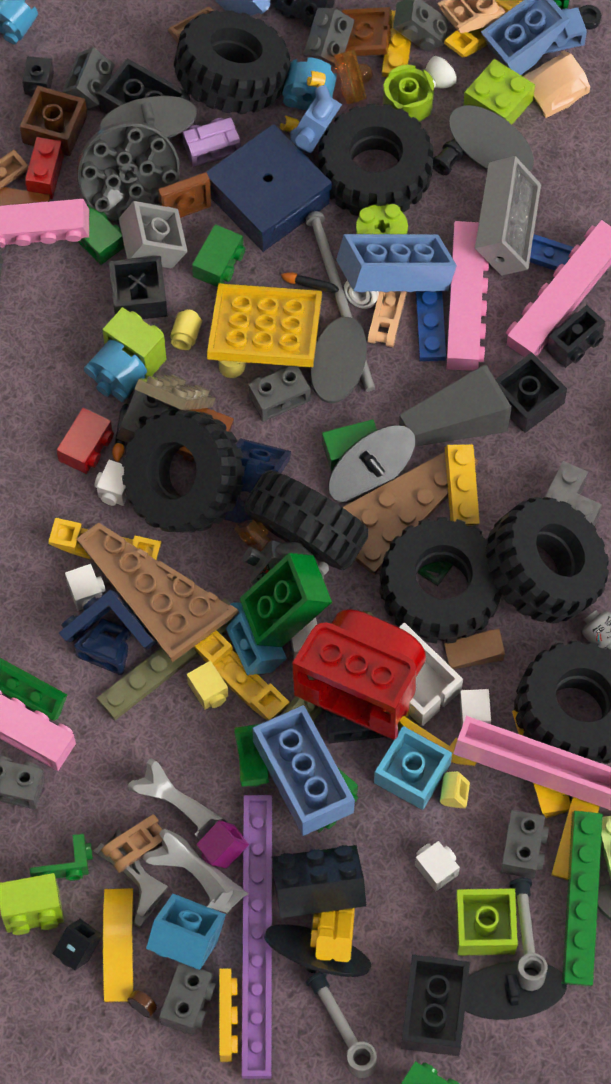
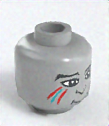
M596 610L584 619L586 625L582 629V634L588 642L599 644L598 647L605 650L607 648L610 649L611 612L604 611L599 614Z

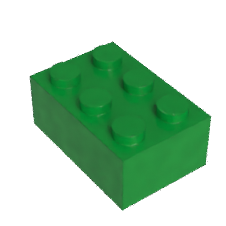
M288 553L239 598L256 644L272 647H283L332 603L314 555Z

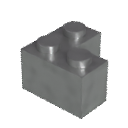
M563 461L545 497L555 498L558 502L564 501L569 503L573 509L581 511L589 523H593L595 526L602 504L580 495L585 486L588 471Z

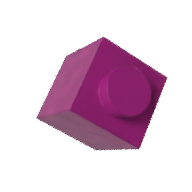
M220 820L196 844L202 851L201 856L204 861L213 867L219 866L226 869L249 846L234 824Z

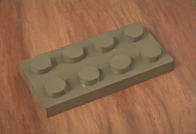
M164 375V377L156 376V378L149 376L148 379H138L135 390L181 410L211 408L216 397L209 395L210 390L199 385H195V387L186 385V380L176 375H171V377Z

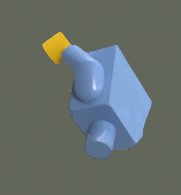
M311 71V77L307 78L308 86L317 87L315 90L317 97L304 114L300 123L298 119L285 115L286 124H280L281 130L290 133V140L299 150L312 153L318 145L326 129L342 106L341 103L331 98L327 86H324L326 76L321 72Z

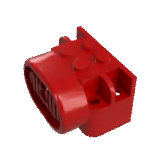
M342 610L336 614L332 623L325 622L315 625L292 663L294 696L396 740L398 737V723L409 711V703L416 691V677L426 661L425 650L415 637L395 625L358 610ZM309 675L315 680H310L307 676Z

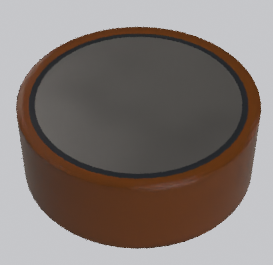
M135 990L128 998L129 1004L147 1018H150L157 1010L156 1003L142 991Z

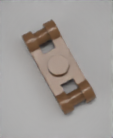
M154 814L101 849L106 857H110L115 863L114 868L118 873L142 858L145 853L162 846V838L159 834L163 829L159 826V820ZM123 847L127 855L123 856L118 849Z

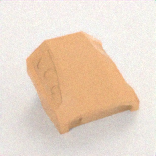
M442 0L437 3L445 17L460 33L489 26L506 14L505 10L497 5L496 0Z
M564 50L559 56L523 76L535 84L534 99L542 109L545 118L568 108L590 91V85L585 72L573 55Z

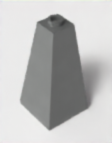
M483 365L400 414L399 425L408 427L414 433L415 447L504 433L509 428L511 405L488 366Z

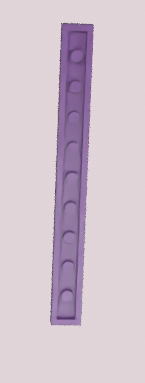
M244 795L243 837L249 846L243 851V889L248 895L243 897L242 1079H271L272 948L265 941L264 934L266 929L272 926V795Z

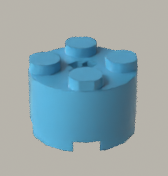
M0 0V33L4 34L3 37L6 41L16 45L18 41L22 40L38 17V11L35 6L31 9L25 3V0Z
M308 57L307 62H298L297 59L290 62V68L282 92L285 106L308 110L317 97L315 92L317 87L307 85V78L311 77V71L325 74L324 86H327L330 96L333 98L337 73L334 74L331 71V65L312 57Z
M109 340L84 367V372L97 382L96 388L106 397L112 394L119 401L124 402L135 390L138 379L146 378L144 375L147 373V369L136 354L130 357L121 350L124 347L122 343Z

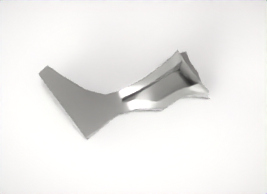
M152 758L146 763L145 777L133 780L128 784L130 791L169 802L183 811L198 826V831L195 835L199 840L219 820L227 822L199 802L175 789L160 764Z
M120 826L105 845L121 835ZM100 843L93 851L114 865L113 860L110 857H106L101 851L105 845ZM123 847L118 849L123 856L127 855ZM137 860L123 872L139 888L140 897L134 926L140 929L165 895L168 886L148 875L142 868L140 861Z
M163 829L159 834L162 838V847L143 855V860L149 864L184 867L190 871L207 892L210 898V903L207 906L209 908L228 913L237 902L248 895L243 888L230 880L220 870L201 859L184 838L170 830Z

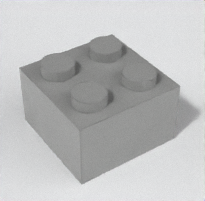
M133 201L119 217L127 259L161 256L162 267L172 269L188 252L178 209Z

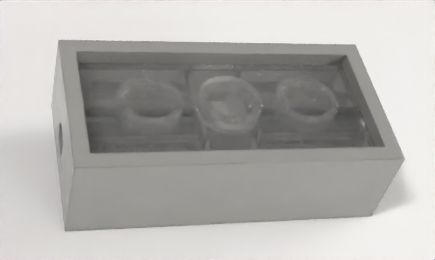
M516 156L489 162L475 244V249L501 276L525 271L529 268L541 183Z

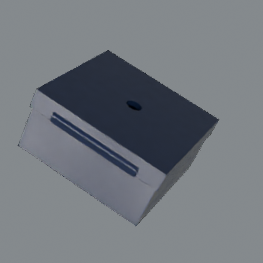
M274 124L207 171L210 179L211 199L262 252L304 223L309 213L320 211L330 204L332 182Z

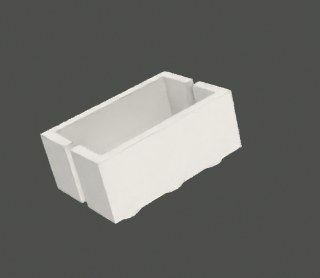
M403 623L399 628L415 637L426 653V661L416 677L415 694L409 703V715L422 727L440 711V704L445 707L461 692L463 678L406 623Z

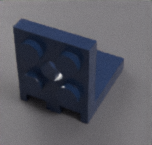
M240 438L236 446L241 448L243 455L241 462L242 467H244V476H242L241 485H243L241 492L247 491L251 493L261 475L268 470L282 473L289 463L291 451ZM237 495L235 507L232 511L225 513L226 517L224 520L267 530L245 513V502L241 500L240 495Z
M109 590L101 598L93 597L82 607L85 611L79 616L72 615L61 624L64 629L59 632L66 642H73L110 610H113L144 648L150 649L157 643L117 592Z

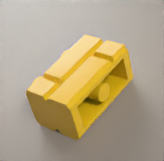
M355 908L315 913L313 915L310 947L316 948L315 957L317 960L331 961V959L339 962H349L351 959Z

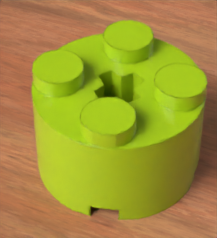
M401 65L392 69L383 84V104L393 106L392 108L397 110L400 108L408 112V116L411 118L415 117L419 122L431 114L434 96V81L431 75L424 69L423 71L416 69L414 65Z
M376 204L363 208L360 211L356 223V234H408V222L399 206L395 204L377 206Z

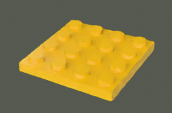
M218 283L207 359L313 367L322 291Z

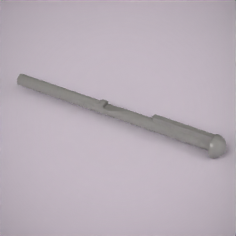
M313 211L308 214L306 225L313 226L330 283L335 284L339 288V291L334 293L341 317L352 318L328 240L322 227L325 216L319 211ZM365 361L364 370L361 375L365 392L375 390L367 361Z

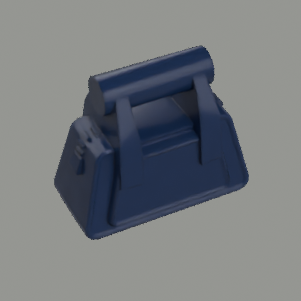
M101 618L95 629L88 630L75 643L76 657L122 675L125 670L129 649L126 641L130 638L131 632L126 627ZM105 632H109V633H111V634H114V635H116L117 637L114 638V637H111V636H109V635H106Z

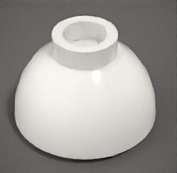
M433 56L429 60L425 71L431 75L434 81V88L445 89L456 84V74L451 65L442 57Z
M348 280L344 285V293L349 302L354 306L369 309L375 305L379 291L354 292Z

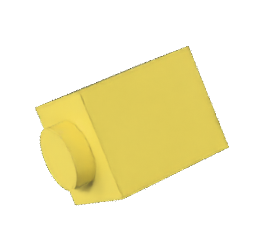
M211 660L187 674L188 685L204 710L209 707L217 708L226 701L228 686Z

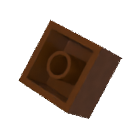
M37 86L20 124L22 143L34 146L36 137L62 141L63 154L70 156L87 118L85 99Z

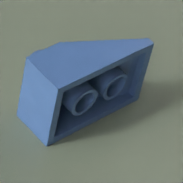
M523 0L481 31L489 49L499 61L522 75L538 62L570 20L554 0Z

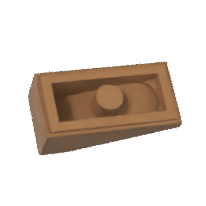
M499 629L457 639L455 643H444L448 665L452 669L504 661L505 651Z

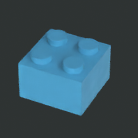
M172 894L154 919L146 949L155 952L161 957H168L200 970L218 942L226 914Z

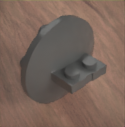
M137 121L118 122L97 132L83 148L77 164L78 186L85 201L91 208H96L100 213L104 212L108 219L119 221V217L133 201L160 206L158 189L177 183L180 174L179 159L170 140L157 128Z

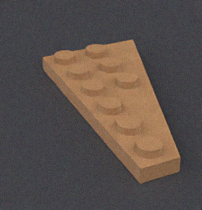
M445 452L342 507L357 517L368 528V539L355 561L373 575L382 568L384 555L389 550L392 540L396 536L401 537L403 529L409 525L418 526L420 520L427 519L448 497ZM475 459V467H476V466L478 465V460H477V459Z
M97 523L76 538L81 547L172 662L239 614L237 608L224 603L216 595L200 588L192 580L163 562L155 560L147 552L126 542L123 537L100 523Z

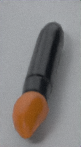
M294 272L281 274L282 279L289 284H298L328 293L339 291L338 286L330 282L298 275Z
M127 403L120 410L116 437L128 408ZM115 438L112 455L114 460L119 462L125 451V442Z

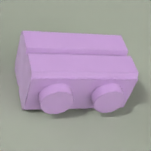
M231 117L227 119L216 118L210 124L203 126L193 125L182 132L183 144L192 167L228 157L241 147L240 138Z

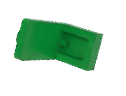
M260 724L234 728L242 787H255L269 782V771L253 742V727Z
M84 834L73 835L74 863L29 868L30 876L35 877L54 873L56 878L66 877V880L69 881L82 879L83 875H89L88 860H93L92 844L86 843Z

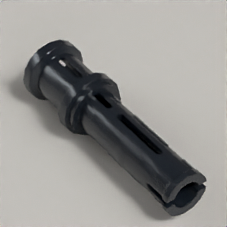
M454 138L444 143L440 154L433 157V169L444 176L449 175L454 163L463 158V149Z

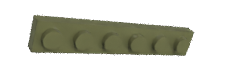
M225 598L221 600L224 603L230 605V603ZM232 620L217 629L222 636L227 633L226 627ZM193 647L172 662L162 648H160L97 697V701L115 721L199 654Z

